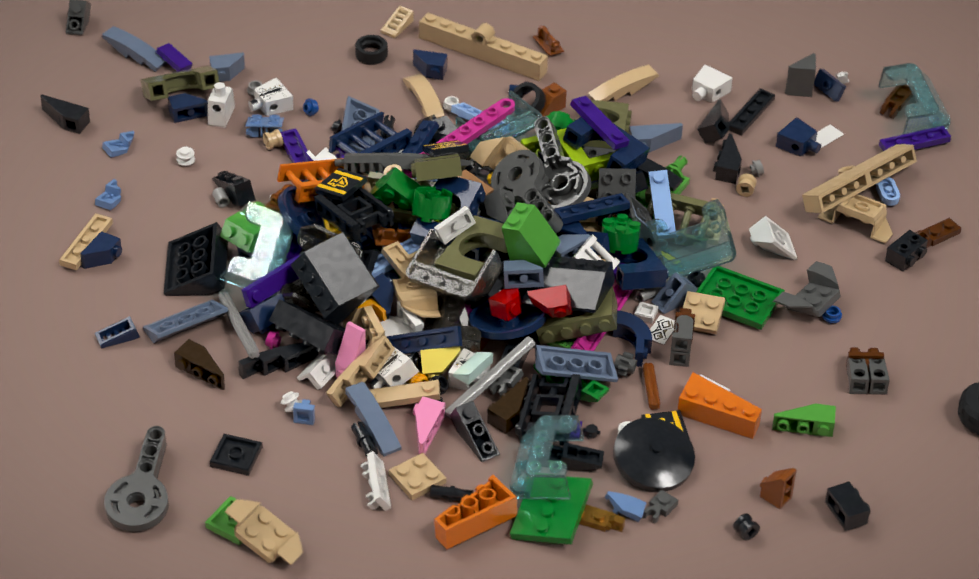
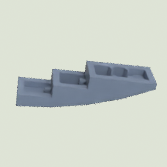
M115 26L111 27L101 36L124 57L128 58L131 56L140 65L145 63L154 72L167 63L156 53V49Z
M364 381L345 388L346 395L355 406V413L363 422L367 433L371 434L372 442L383 457L402 450L388 419Z

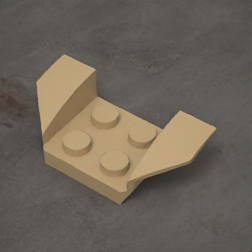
M502 137L479 142L470 157L481 166H490L495 170L499 162L510 153L529 149L513 137Z
M859 194L818 216L819 219L834 223L840 214L843 213L845 216L857 218L863 223L873 224L870 238L885 244L893 235L886 219V204Z
M431 275L409 277L404 280L402 278L392 280L394 291L398 301L401 303V307L420 317H441L438 310L437 291Z
M372 306L355 309L343 320L344 328H346L347 323L350 321L365 329V339L368 340V347L382 336H385V331Z
M236 499L225 510V513L237 522L234 529L235 537L266 562H274L280 556L292 565L303 553L298 532L296 533L264 506H260V502Z

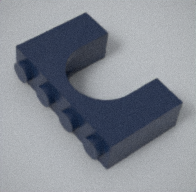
M582 117L567 126L563 141L575 149H579L590 141H604ZM615 125L630 141L628 146L617 149L618 151L610 156L606 168L636 169L646 161L650 147Z
M448 177L438 179L434 185L438 191H442V188L453 193L452 203L460 205L461 208L466 206L469 208L472 216L477 215L481 202L485 200L486 193L482 183L460 177ZM421 218L416 219L410 231L414 244L440 251H445L454 239L446 244L442 243L434 235L436 231L434 227L439 223L423 222Z
M639 238L638 248L634 253L621 254V251L615 250V253L608 252L620 262L628 263L617 265L616 282L622 290L666 286V279L669 277L668 269L643 238Z

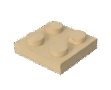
M687 291L683 308L691 309V314H695L694 331L717 335L725 298Z
M424 453L389 469V476L411 500L430 492L432 484L440 486L446 484V477Z

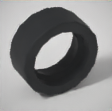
M378 35L360 37L355 43L356 58L358 61L369 65L382 63L388 56L387 41ZM367 48H377V49H379V50H377V51H365L364 49H367Z
M524 82L518 85L510 98L515 102V111L521 116L528 118L539 114L546 102L543 90L532 82ZM534 91L536 93L534 103L530 107L522 109L520 106L522 97L527 92Z

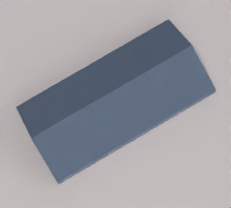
M348 96L341 131L379 113L380 110ZM368 136L361 138L370 145H375V141ZM354 142L349 144L350 147L358 152L364 150Z
M209 300L145 325L143 330L150 340L155 343L224 316L228 312V307L214 300Z
M536 345L535 347L536 369L542 375L571 378L572 374H580L581 379L618 381L611 353Z

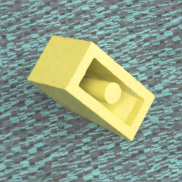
M460 346L420 350L422 374L426 375L428 379L444 374L460 355Z

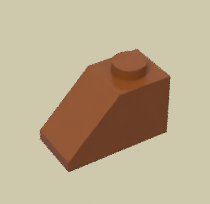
M555 82L543 88L546 102L542 111L534 116V118L538 119L542 116H548L550 112L560 111L565 108L567 90Z
M789 468L774 471L769 477H765L760 483V497L781 509L792 498L797 470Z

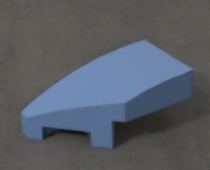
M135 132L120 133L119 139L103 142L102 148L110 157L123 155L128 152Z
M116 179L107 183L105 192L95 198L96 206L112 210L120 203L121 188L117 186Z
M608 491L605 494L606 500H610L614 509L612 511L615 514L620 512L637 522L641 520L646 502L617 492Z

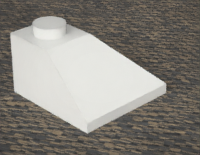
M767 216L749 228L750 240L755 246L759 245L766 251L792 260L797 259L789 233Z

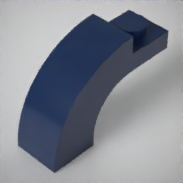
M617 310V330H613V337L625 339L634 346L637 367H642L643 359H647V354H651L652 333L647 324L639 317Z

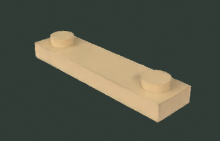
M95 213L59 259L60 266L77 270L81 266L80 253L101 231L105 233L113 224L112 218Z
M439 380L370 389L381 408L419 403L422 397L440 400Z

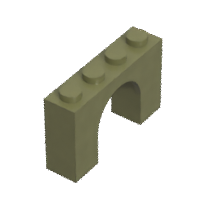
M204 66L140 80L143 96L150 101L169 98L168 93L190 88H199L201 90L213 89L214 85L219 82L217 69Z
M591 100L612 123L629 133L632 110H629L628 103ZM599 140L590 141L583 145L612 149L606 142Z
M459 154L414 159V163L411 164L412 178L416 177L417 182L462 176Z
M474 215L473 218L476 223L459 234L447 246L444 253L436 260L435 268L438 278L478 290L487 278L485 263L467 258L464 255L468 251L480 247L491 248L505 253L508 251L502 232L503 223Z
M613 286L596 313L585 312L572 318H552L548 315L545 324L536 330L540 344L617 330V299Z

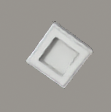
M640 301L634 315L644 322L653 323L658 312V306Z

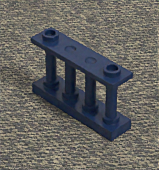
M381 111L331 136L328 152L333 153L337 151L336 147H339L346 153H398L400 150L405 149L409 143L412 131L406 128L397 133L383 124L384 113ZM380 129L390 137L384 139L376 134L375 131ZM368 136L377 144L370 145L361 138ZM354 142L364 150L358 152L350 147L349 144Z

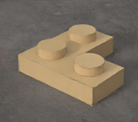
M398 241L383 247L381 251L403 280L431 268L435 264L434 259L425 248L408 254Z

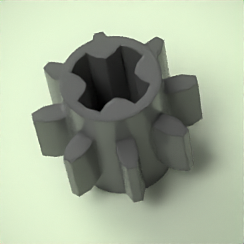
M624 352L623 355H617L614 363L615 369H618L617 374L626 377L628 373L633 374L635 372L637 360L633 359L634 354Z

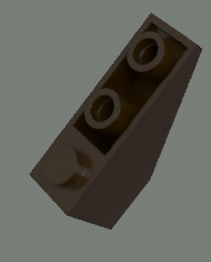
M188 339L174 352L175 367L179 370L185 371L221 390L225 389L224 374L205 346Z
M528 377L517 382L510 391L505 392L498 401L492 403L487 409V423L504 434L512 430L516 423L520 421V409H523L524 396L528 394Z

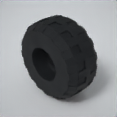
M979 382L971 384L964 389L958 405L960 421L969 431L979 435Z

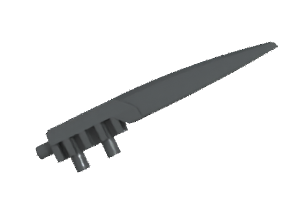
M345 153L344 159H335V166H344V170L354 173L383 172L386 167L392 164L399 165L402 169H411L414 159L433 156L416 153ZM460 159L461 166L474 165L470 160Z

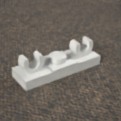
M372 451L367 454L368 461L361 464V467L365 470L362 475L368 479L369 485L373 489V492L366 495V498L370 501L367 503V506L374 510L380 505L386 511L391 508L384 462Z

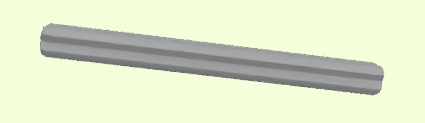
M226 291L220 292L218 294L219 301L222 305L228 307L226 314L249 357L252 359L258 358L260 355L259 349L230 295Z
M528 336L453 402L445 410L446 416L450 418L449 415L456 407L472 400L474 401L535 346L534 340Z

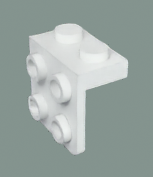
M400 301L397 302V316L380 322L385 331V336L419 332L424 328L422 319L401 307Z

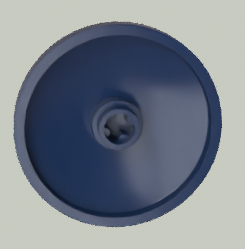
M287 187L278 197V206L289 228L311 247H315L328 240L323 219L316 212L315 201L298 203L295 200L297 187Z
M520 294L522 313L511 320L506 321L491 316L489 299L472 310L469 320L472 331L478 336L493 340H507L519 338L538 330L547 321L548 314L539 308L522 306L524 294Z

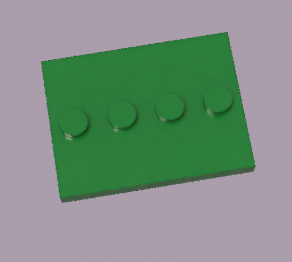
M714 265L696 291V293L724 297L725 305L722 316L762 330L778 306V303L773 302V300L782 292H785L784 289L718 265Z
M532 474L510 532L511 539L572 545L593 486L592 478Z

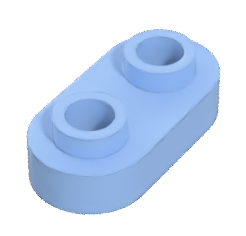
M888 177L876 184L877 192L884 204L893 206L899 203L900 193L892 178Z

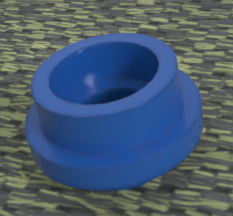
M308 98L303 104V110L308 116H313L318 112L319 106L316 100Z
M832 305L822 314V317L829 323H837L841 320L842 313L837 306Z

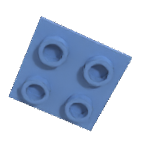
M259 114L251 115L247 119L246 127L250 128H246V135L259 137V127L261 137H263V127H266V132H268V127H270V133L276 129L282 132L283 130L279 129V127H282L284 117H280V115H269V117H262Z

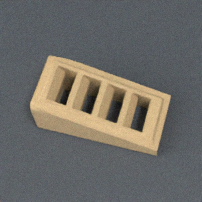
M399 6L383 26L381 33L396 38L414 21V12Z

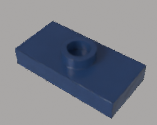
M819 69L814 85L831 99L839 102L846 86L825 69Z

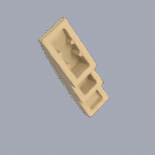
M650 65L635 68L601 84L590 91L589 96L592 100L608 101L613 98L616 101L626 93L633 95L659 77V74Z
M382 336L362 352L326 392L335 406L341 407L348 398L345 388L363 381L365 383L368 378L374 379L395 350L386 336Z

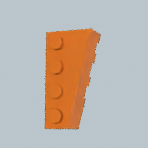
M692 372L678 402V410L681 411L683 417L751 439L754 438L760 426L761 408Z
M492 475L488 478L486 484L477 486L474 493L470 496L465 495L461 498V502L458 505H452L434 519L435 538L446 549H449L517 516V497L500 480Z

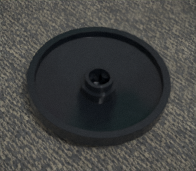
M641 418L628 423L619 432L613 447L614 462L621 475L631 484L647 491H670L681 486L689 478L695 464V451L688 436L676 425L658 418Z

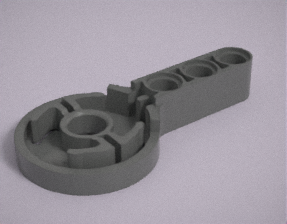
M546 116L538 118L535 121L534 127L545 162L542 179L545 184L542 188V194L551 203L550 205L553 209L583 202L591 189L589 173L579 162L573 161L570 157H564L557 130L550 119ZM567 182L565 187L558 189L560 184Z
M518 150L510 153L496 166L491 178V187L494 191L500 188L512 191L515 198L514 202L535 205L555 233L559 232L563 227V221L542 194V188L545 184L542 180L544 176L543 162L534 152L529 150Z
M152 426L147 430L134 473L114 482L106 492L104 499L106 515L113 525L122 530L137 532L150 529L161 522L168 511L169 500L167 490L157 479L167 447L165 430L161 426ZM134 501L144 502V504L139 507L130 506V504Z

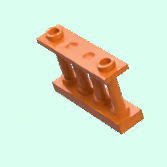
M335 159L280 164L277 181H291L297 187L295 200L298 203L315 201L314 196L319 194L315 193L314 188L323 181L316 178H323L325 180L338 168L344 169V166H335ZM307 179L309 182H301L300 180Z

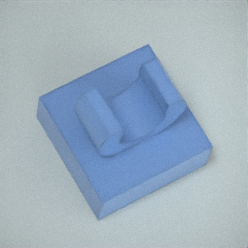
M303 399L302 403H294L293 423L314 425L315 405L310 404L311 400Z

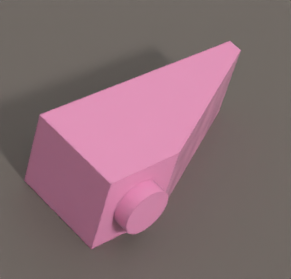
M350 321L346 325L335 362L336 378L366 350L365 329Z
M422 397L419 404H415L413 415H415L419 454H426L445 418V403Z

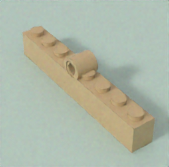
M427 13L419 21V38L537 81H540L547 73L548 55L495 37L494 28L488 23L481 24L475 30Z
M896 144L857 166L840 168L838 176L802 194L805 211L823 213L917 162L914 145Z

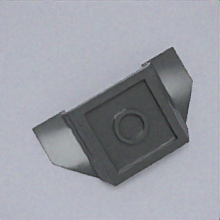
M816 261L807 269L809 283L796 295L782 292L773 302L786 306L788 310L817 317L825 313L841 295L832 266Z

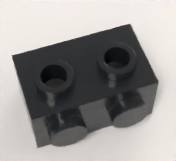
M908 230L887 247L885 262L902 272L905 271L908 267H912L919 258H923L926 255L928 240Z
M850 481L827 488L825 503L845 531L868 524L869 514L871 513L870 507L863 501L859 491L853 487Z

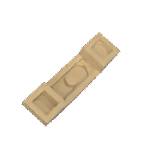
M418 74L403 78V82L408 90H412L420 102L425 118L435 114L436 118L445 116L433 87L424 76Z

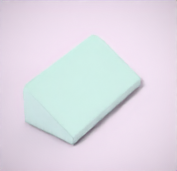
M476 352L453 373V377L469 385L493 363V353Z

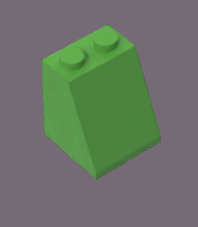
M256 201L225 220L220 237L248 253L275 251L285 220L281 213L267 208L265 204Z
M517 202L502 226L510 261L525 260L545 268L561 243L559 237L543 215L532 204Z

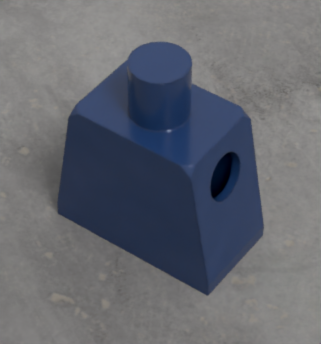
M796 117L777 133L775 147L797 156H803L809 150L817 154L822 145L816 142L817 131Z

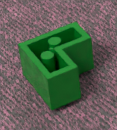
M394 167L376 182L371 194L386 206L393 201L399 208L410 211L413 207L415 189L417 190V187L421 185Z

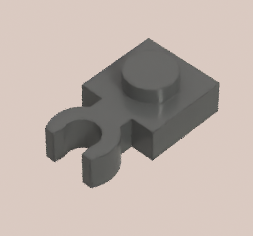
M510 367L496 380V383L491 385V393L494 395L498 391L501 397L507 392L506 389L508 387L513 388L524 375L522 369Z
M661 490L649 501V507L644 510L643 517L647 518V516L653 515L652 523H657L660 515L666 517L678 506V499Z

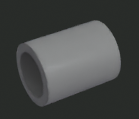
M221 187L214 189L212 195L220 208L228 206L230 200L225 190Z

